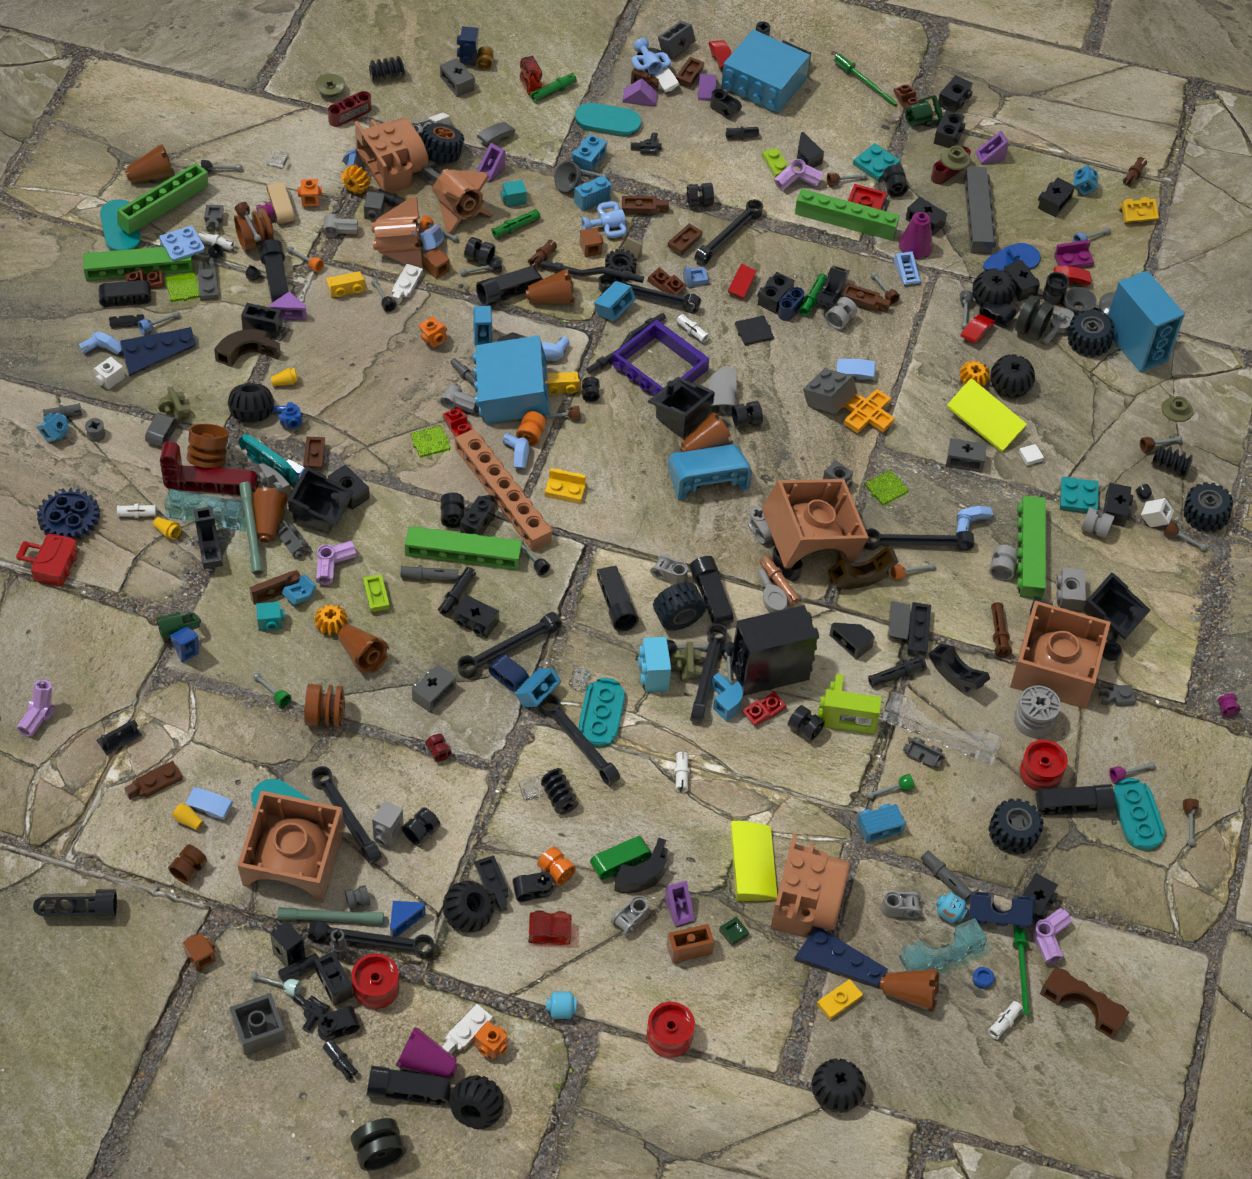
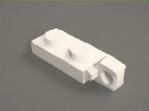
M406 264L392 290V298L397 305H400L404 297H410L423 274L422 268Z
M476 1004L445 1037L447 1041L442 1047L450 1054L456 1049L459 1051L465 1050L474 1041V1035L487 1020L490 1023L493 1021V1016Z

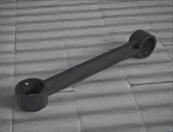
M756 199L749 200L746 203V210L707 246L702 245L697 250L694 260L702 265H706L712 258L713 253L751 218L757 219L762 216L763 203Z
M603 274L599 277V290L602 293L611 286L603 285V283L610 282L613 284L616 281L615 276ZM624 283L632 287L636 296L682 306L684 311L692 314L698 312L702 302L699 296L692 293L683 297Z
M869 528L866 529L868 537H874L877 541H867L863 547L868 550H875L879 545L956 546L958 550L968 551L974 548L975 543L974 534L970 531H961L956 535L880 534L878 530Z
M550 612L543 616L536 625L475 657L469 655L461 657L458 660L459 675L464 678L474 677L477 673V668L545 632L547 634L554 633L561 627L562 621L555 612ZM470 663L474 665V668L463 670L461 666Z
M712 624L708 628L707 640L709 645L690 721L699 723L703 721L720 645L726 642L727 629L722 624ZM719 632L723 636L717 638L712 636L711 633Z
M549 694L541 702L542 714L546 717H553L598 769L600 777L606 785L610 786L620 780L617 768L611 762H606L563 712L559 697ZM547 703H555L557 707L554 709H548L544 705Z
M325 766L316 767L311 774L313 786L323 790L333 806L342 807L344 823L361 847L366 861L371 865L381 860L382 855L378 846L373 840L369 839L332 783L331 770ZM321 774L329 776L325 781H317L315 779Z
M314 921L310 923L307 935L311 941L324 943L332 940L331 932L338 929V934L339 930L344 932V939L348 943L412 951L419 959L430 958L434 953V940L425 934L419 935L415 939L332 928L324 922ZM426 942L430 944L431 948L423 952L419 951L416 945Z

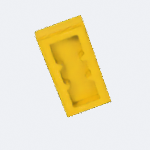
M849 979L817 1001L816 1005L831 1020L860 1000L863 994Z

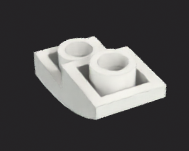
M663 67L658 74L652 75L659 79V87L665 93L674 90L675 87L680 85L668 67Z

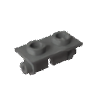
M283 520L286 526L280 527L277 535L287 545L286 547L292 556L300 558L304 551L310 554V551L307 549L309 544L302 536L299 538L297 535L299 533L298 529L293 524L289 525Z
M908 737L910 745L905 744L903 748L906 755L919 760L921 754L925 755L922 762L933 768L940 767L942 763L939 760L940 758L945 759L942 749L934 745L929 747L924 744V740L918 737Z

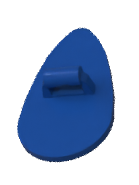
M1016 243L991 255L983 264V269L996 268L1003 270L1004 266L1023 260L1026 266L1033 269L1040 262V253L1030 244Z

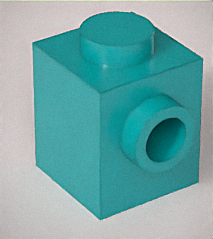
M523 180L502 184L500 196L501 200L505 201L507 207L527 204V190Z
M280 602L256 603L258 630L282 629V621H285V610L280 608Z

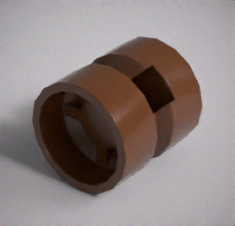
M187 844L179 853L180 858L176 857L168 866V870L173 877L184 884H189L197 875L196 871H200L207 863L206 856L198 848Z

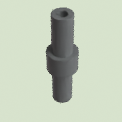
M456 358L450 361V364L458 370V374L474 385V381H477V378L471 374V370L466 365H462Z

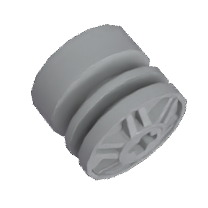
M1031 686L1024 690L1014 715V723L1017 729L1031 738H1042L1051 733L1061 708L1058 695L1050 688L1044 686Z

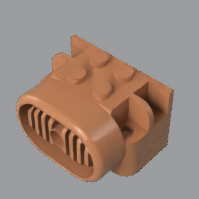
M404 117L377 125L375 120H370L369 128L363 130L358 121L355 122L356 149L378 186L389 193L412 186L413 174L421 172L422 167L428 166L426 147L412 123Z
M793 834L770 929L804 937L810 935L814 927L833 931L836 927L850 862L828 856L826 852L814 849L815 843L812 842L810 847L797 845V835Z

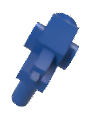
M288 402L286 406H273V413H282L278 416L280 424L285 425V428L296 429L299 425L303 424L298 405Z

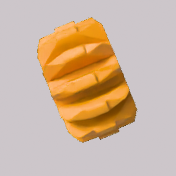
M356 164L348 166L341 175V182L345 184L344 188H348L349 192L353 191L355 195L365 192L371 183L369 180L371 177L367 175V171H364L362 167L359 168Z
M973 360L970 363L965 362L959 372V378L963 382V386L972 378L984 388L990 379L989 368H986V363L980 364V360L978 362Z
M331 603L330 606L324 604L323 609H317L314 621L316 622L317 630H321L322 635L328 632V635L331 636L332 633L339 634V630L347 625L348 618L346 617L345 609H341L340 604L334 607L333 603Z

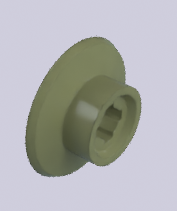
M329 73L318 77L315 87L325 96L334 97L344 89L345 81L341 76Z
M952 146L941 154V162L953 170L965 169L971 162L969 154L960 146Z
M1182 396L1168 398L1162 403V413L1171 421L1185 422L1193 416L1191 404Z

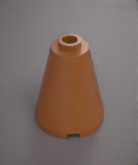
M163 144L158 145L127 166V171H125L128 180H132L133 183L175 176Z
M569 269L562 270L529 285L528 290H526L527 300H531V303L575 304V297L572 296L574 289Z
M712 413L681 443L680 451L686 452L733 444V440L729 442L728 437L731 435L721 418L716 419L714 417L717 415L716 413Z
M264 487L257 488L255 493L252 491V503L257 537L260 542L268 543L274 540L288 504L289 495L282 491V494L277 493L275 488Z
M346 625L340 629L338 639L358 671L368 674V671L375 672L383 666L388 658L386 654L387 649L389 650L387 642L352 625Z
M933 968L886 973L885 977H881L880 989L887 996L934 1012L937 1000L933 999L936 998V994L939 992L938 969Z

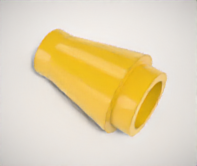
M290 367L270 377L273 387L295 385L296 382H299L295 368L290 369Z
M157 517L153 521V526L167 539L175 540L180 536L182 529L177 522Z
M182 802L172 813L175 821L196 831L204 822L188 804H183Z

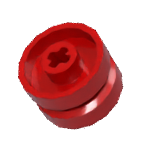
M1050 740L1032 742L1026 748L1019 768L1020 777L1023 782L1031 789L1037 791L1056 788L1061 783L1068 764L1066 752L1060 745Z
M369 954L360 958L353 966L351 974L354 997L359 1004L370 1009H381L393 1003L398 996L400 987L398 968L391 958L383 954Z
M671 1001L661 1003L653 1008L649 1015L646 1033L649 1047L658 1055L668 1058L678 1057L687 1052L692 1044L695 1028L693 1014L686 1006Z

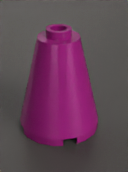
M923 212L913 215L899 240V249L903 253L913 252L915 260H919L924 256L928 257L933 249L930 217Z
M414 1027L395 1066L448 1079L449 1075L452 1077L455 1075L459 1065L456 1064L457 1059L421 1029Z

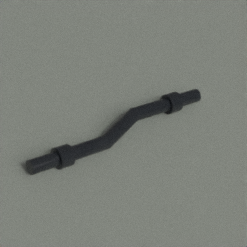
M542 261L541 263L542 268L554 270L556 273L569 269L571 275L580 277L607 274L622 278V280L628 282L630 280L640 283L644 282V276L633 274L628 270L620 271L604 266L581 270L564 266L563 263Z
M661 313L654 318L651 317L643 325L629 332L619 349L654 321L658 320L661 322L665 320L666 315ZM614 352L597 359L594 364L586 368V371L591 374L599 368L603 369L608 366V363L613 359Z

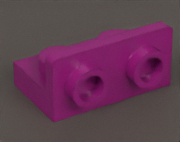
M1090 241L1058 244L1054 254L1057 265L1077 268L1093 267L1094 260L1089 251Z

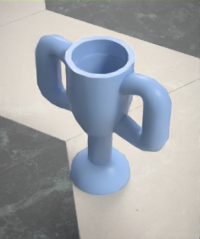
M640 38L635 41L633 45L635 51L643 53V55H636L631 58V62L637 70L647 69L649 74L655 75L663 67L671 66V60L666 53L648 51L649 42L646 38Z
M614 201L598 205L597 210L601 216L600 219L589 220L587 217H581L583 230L601 225L604 227L605 235L608 238L622 237L627 232L624 212L622 209H619V205ZM614 208V211L607 213L603 211L604 209ZM610 228H621V230L610 232Z

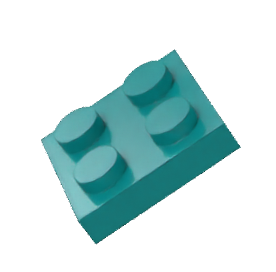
M874 143L853 160V165L879 182L883 178L885 168L891 165H900V159Z
M1070 477L1061 478L1060 510L1087 513L1090 507L1098 510V481Z

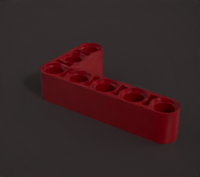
M168 441L162 446L160 466L163 484L168 489L241 495L239 484L250 482L252 491L254 493L256 491L258 474L252 470L182 465L180 447L177 443Z

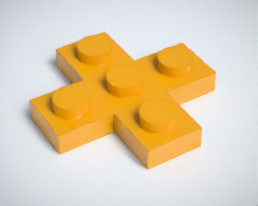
M878 389L866 399L857 393L843 406L852 412L844 420V425L857 434L868 424L884 433L895 420V417L883 410L890 403L891 397Z

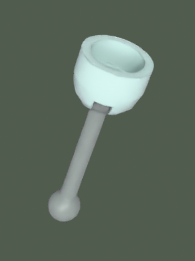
M253 972L250 975L253 981L261 980L283 987L284 992L289 996L295 997L300 992L301 981L289 979L283 983L259 976L257 972Z

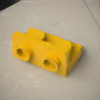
M1149 197L1136 201L1126 199L1119 205V210L1123 211L1124 223L1159 219L1156 199H1150Z
M361 271L326 278L331 298L366 291L365 278L362 277Z
M578 372L547 373L548 380L545 383H548L550 395L580 392Z
M550 468L544 496L581 504L586 488V475Z

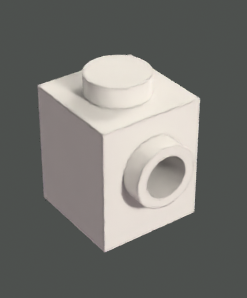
M109 357L94 368L96 382L100 386L103 385L107 390L125 379L123 366L112 357Z
M1163 498L1147 501L1141 516L1151 528L1169 524L1174 510L1168 501Z

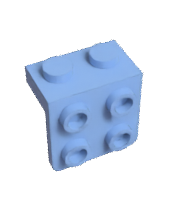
M192 225L159 236L161 247L166 249L172 261H177L205 250Z

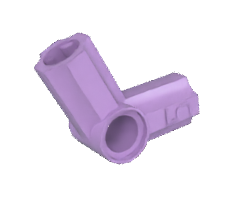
M795 159L791 165L774 179V182L783 191L798 178L817 187L823 172L806 165L801 159ZM794 166L799 167L800 171L794 170Z
M348 541L335 546L322 545L318 548L316 582L321 585L333 583L335 563L356 557L353 542Z
M37 680L34 683L33 698L29 702L27 713L16 726L17 730L26 737H32L42 722L49 720L54 712V704H51L52 686L50 681Z
M1059 908L1045 920L1038 921L1034 928L1032 940L1038 945L1045 964H1055L1063 959L1055 935L1072 923L1070 914L1065 909Z

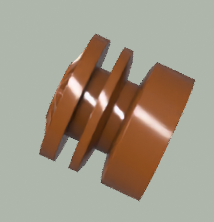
M259 209L258 213L252 211V220L250 221L257 234L261 236V240L258 241L259 244L265 240L274 239L272 223L265 209ZM235 215V229L243 251L255 249L256 241L245 217Z
M214 424L192 425L189 428L188 441L190 444L187 447V461L190 464L203 468L223 466L226 463L227 450L225 447L228 445V430Z
M308 684L304 710L305 725L319 726L321 718H325L326 727H330L332 718H334V727L340 728L345 713L343 686L338 685L334 694L333 685H329L327 694H323L322 684Z

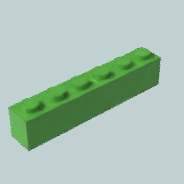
M197 163L191 165L118 209L117 225L130 235L207 188L208 172Z
M802 188L795 207V215L890 241L894 240L900 218L898 214Z
M164 247L83 253L86 281L125 278L126 273L141 269L144 274L160 269L164 275L193 272L192 256L172 261Z
M1023 495L1022 502H1018L1017 514H1020L1017 520V528L1020 529V532L1017 534V543L1020 544V547L1017 549V558L1020 559V562L1017 564V574H1020V578H1017L1016 588L1020 589L1019 597L1034 598L1035 596L1043 598L1046 589V498Z
M411 526L408 527L405 541V556L518 570L522 541L516 539Z

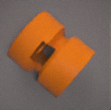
M535 411L526 412L516 432V437L526 438L529 441V446L537 445L541 433L546 426L545 417Z
M553 846L542 854L537 862V866L543 872L550 873L553 877V882L560 886L572 877L576 871V866L568 858H564L565 855L556 846Z

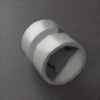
M841 297L825 314V319L832 328L841 330L857 314V306L851 299Z
M1090 507L1081 530L1089 533L1094 531L1097 536L1106 539L1115 516L1107 513L1100 514L1099 510Z
M998 545L994 548L989 570L992 577L1003 581L1012 579L1018 557L1017 550L1009 545Z

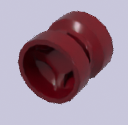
M442 734L432 735L425 742L428 750L432 752L431 756L435 762L447 759L452 753L449 745L445 744L446 740Z

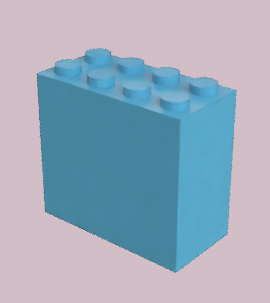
M753 29L724 62L721 88L775 113H779L807 79L810 55Z
M1148 270L1118 282L1108 314V318L1113 320L1112 323L1115 326L1113 341L1140 373L1169 361L1185 313Z
M540 335L475 345L476 353H473L474 364H476L474 375L477 381H474L475 391L478 392V395H475L476 406H480V418H484L485 424L523 419L524 414L528 411H535L542 415L550 414L548 383H545L548 380L547 363Z

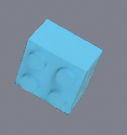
M666 637L643 638L642 646H639L638 667L642 671L640 673L641 685H644L645 692L669 691L671 665Z

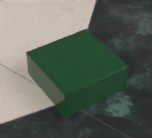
M737 916L719 928V931L731 946L746 938L749 934V931Z

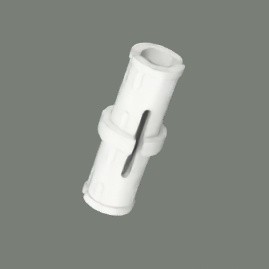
M202 231L198 234L201 242L212 246L217 243L222 249L233 250L234 240Z
M684 314L677 318L676 323L687 330L689 335H693L702 343L709 339L710 335L701 329L697 322H692ZM689 325L692 326L695 330H697V332L691 329Z
M139 503L127 506L117 505V517H135V519H139V517L157 516L156 505H139ZM131 510H145L144 512H128Z
M682 752L676 754V768L674 769V775L676 776L675 791L679 793L681 786L682 793L688 791L690 769L688 768L689 754L684 752L683 758Z
M1013 1001L1006 1011L1001 1012L997 1016V1021L988 1029V1034L993 1039L998 1040L1007 1028H1011L1016 1017L1022 1013V1005Z

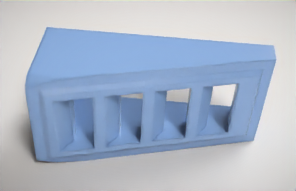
M436 224L420 233L425 250L434 249L445 240L440 224Z
M913 252L896 253L894 263L903 285L920 284L921 281Z

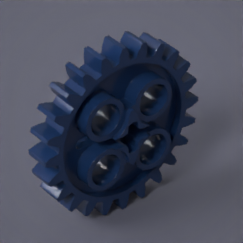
M62 488V493L54 491L55 496L48 494L49 500H42L43 505L38 506L37 520L40 530H44L45 535L56 534L75 540L76 537L83 539L82 534L89 536V530H95L94 525L99 524V505L96 499L93 500L92 494L87 495V491L80 493L78 488L73 492L72 488H70L66 492Z

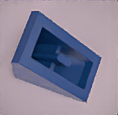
M185 627L169 635L181 662L199 654L198 635L190 628Z
M393 901L390 935L398 937L426 915L425 904L423 902Z

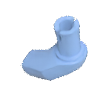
M99 331L93 333L92 337L78 344L83 354L96 347L108 349L116 355L121 351L120 342L117 339Z
M561 337L556 344L543 342L546 360L557 361L564 356V350L570 345L569 339Z
M506 433L503 437L507 438V440L503 438L502 442L515 449L514 468L526 469L529 441L524 437L517 438L510 433Z
M973 506L960 510L956 516L958 520L956 534L961 531H968L969 525L973 521L991 518L993 515L991 507Z

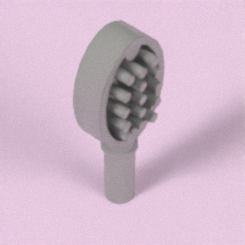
M1061 309L1056 312L1058 314H1065L1066 320L1062 321L1059 317H1052L1051 329L1043 338L1045 344H1048L1058 333L1069 331L1070 322L1074 316L1073 311Z
M760 569L758 574L765 588L763 592L765 607L771 613L785 610L787 607L785 592L780 587L772 585L765 569Z

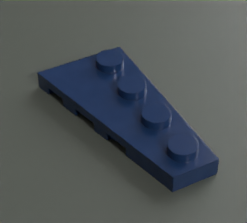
M191 327L120 340L128 376L196 345Z
M815 927L794 958L796 962H805L811 964V967L823 968L832 971V974L838 976L841 974L850 977L853 981L874 988L879 986L881 977H885L888 972V968L818 927Z

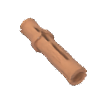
M770 556L764 557L765 562L761 559L760 564L768 573L769 579L773 580L785 592L791 606L796 605L795 600L799 603L801 598L782 575V570L774 564Z

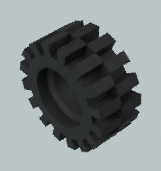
M615 249V252L612 250L610 254H607L605 267L620 271L628 270L633 274L636 273V257H634L633 253L630 254L629 250L624 252V249H621V251ZM622 263V264H625L626 266H624V267H619V266H616L615 264ZM615 277V278H616V281H617V279H620V281H623L622 278Z

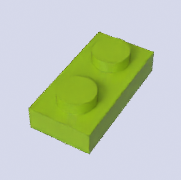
M778 147L762 151V157L774 178L788 167Z
M382 574L363 577L370 612L390 609Z

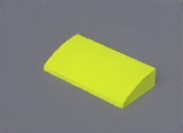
M972 378L946 406L1001 452L1011 444L1027 425V423Z
M731 821L730 834L736 901H776L777 886L771 826L755 822Z

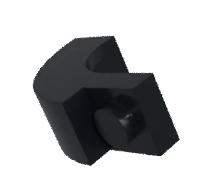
M834 265L830 267L826 282L816 295L818 304L830 308L834 306L840 299L850 270Z
M212 506L193 509L203 568L209 569L223 566Z
M941 643L928 653L938 672L951 685L967 693L972 688L979 689L990 680L988 672L973 669L965 664L957 654L954 646Z
M658 838L652 856L646 863L639 866L622 864L615 880L614 891L637 893L647 890L659 882L667 869L668 859L666 857L668 849L665 848L666 840Z

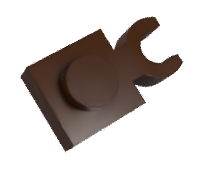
M636 68L632 70L631 84L642 78L655 91L659 88L657 85L659 82L658 78H650L649 73L637 70Z

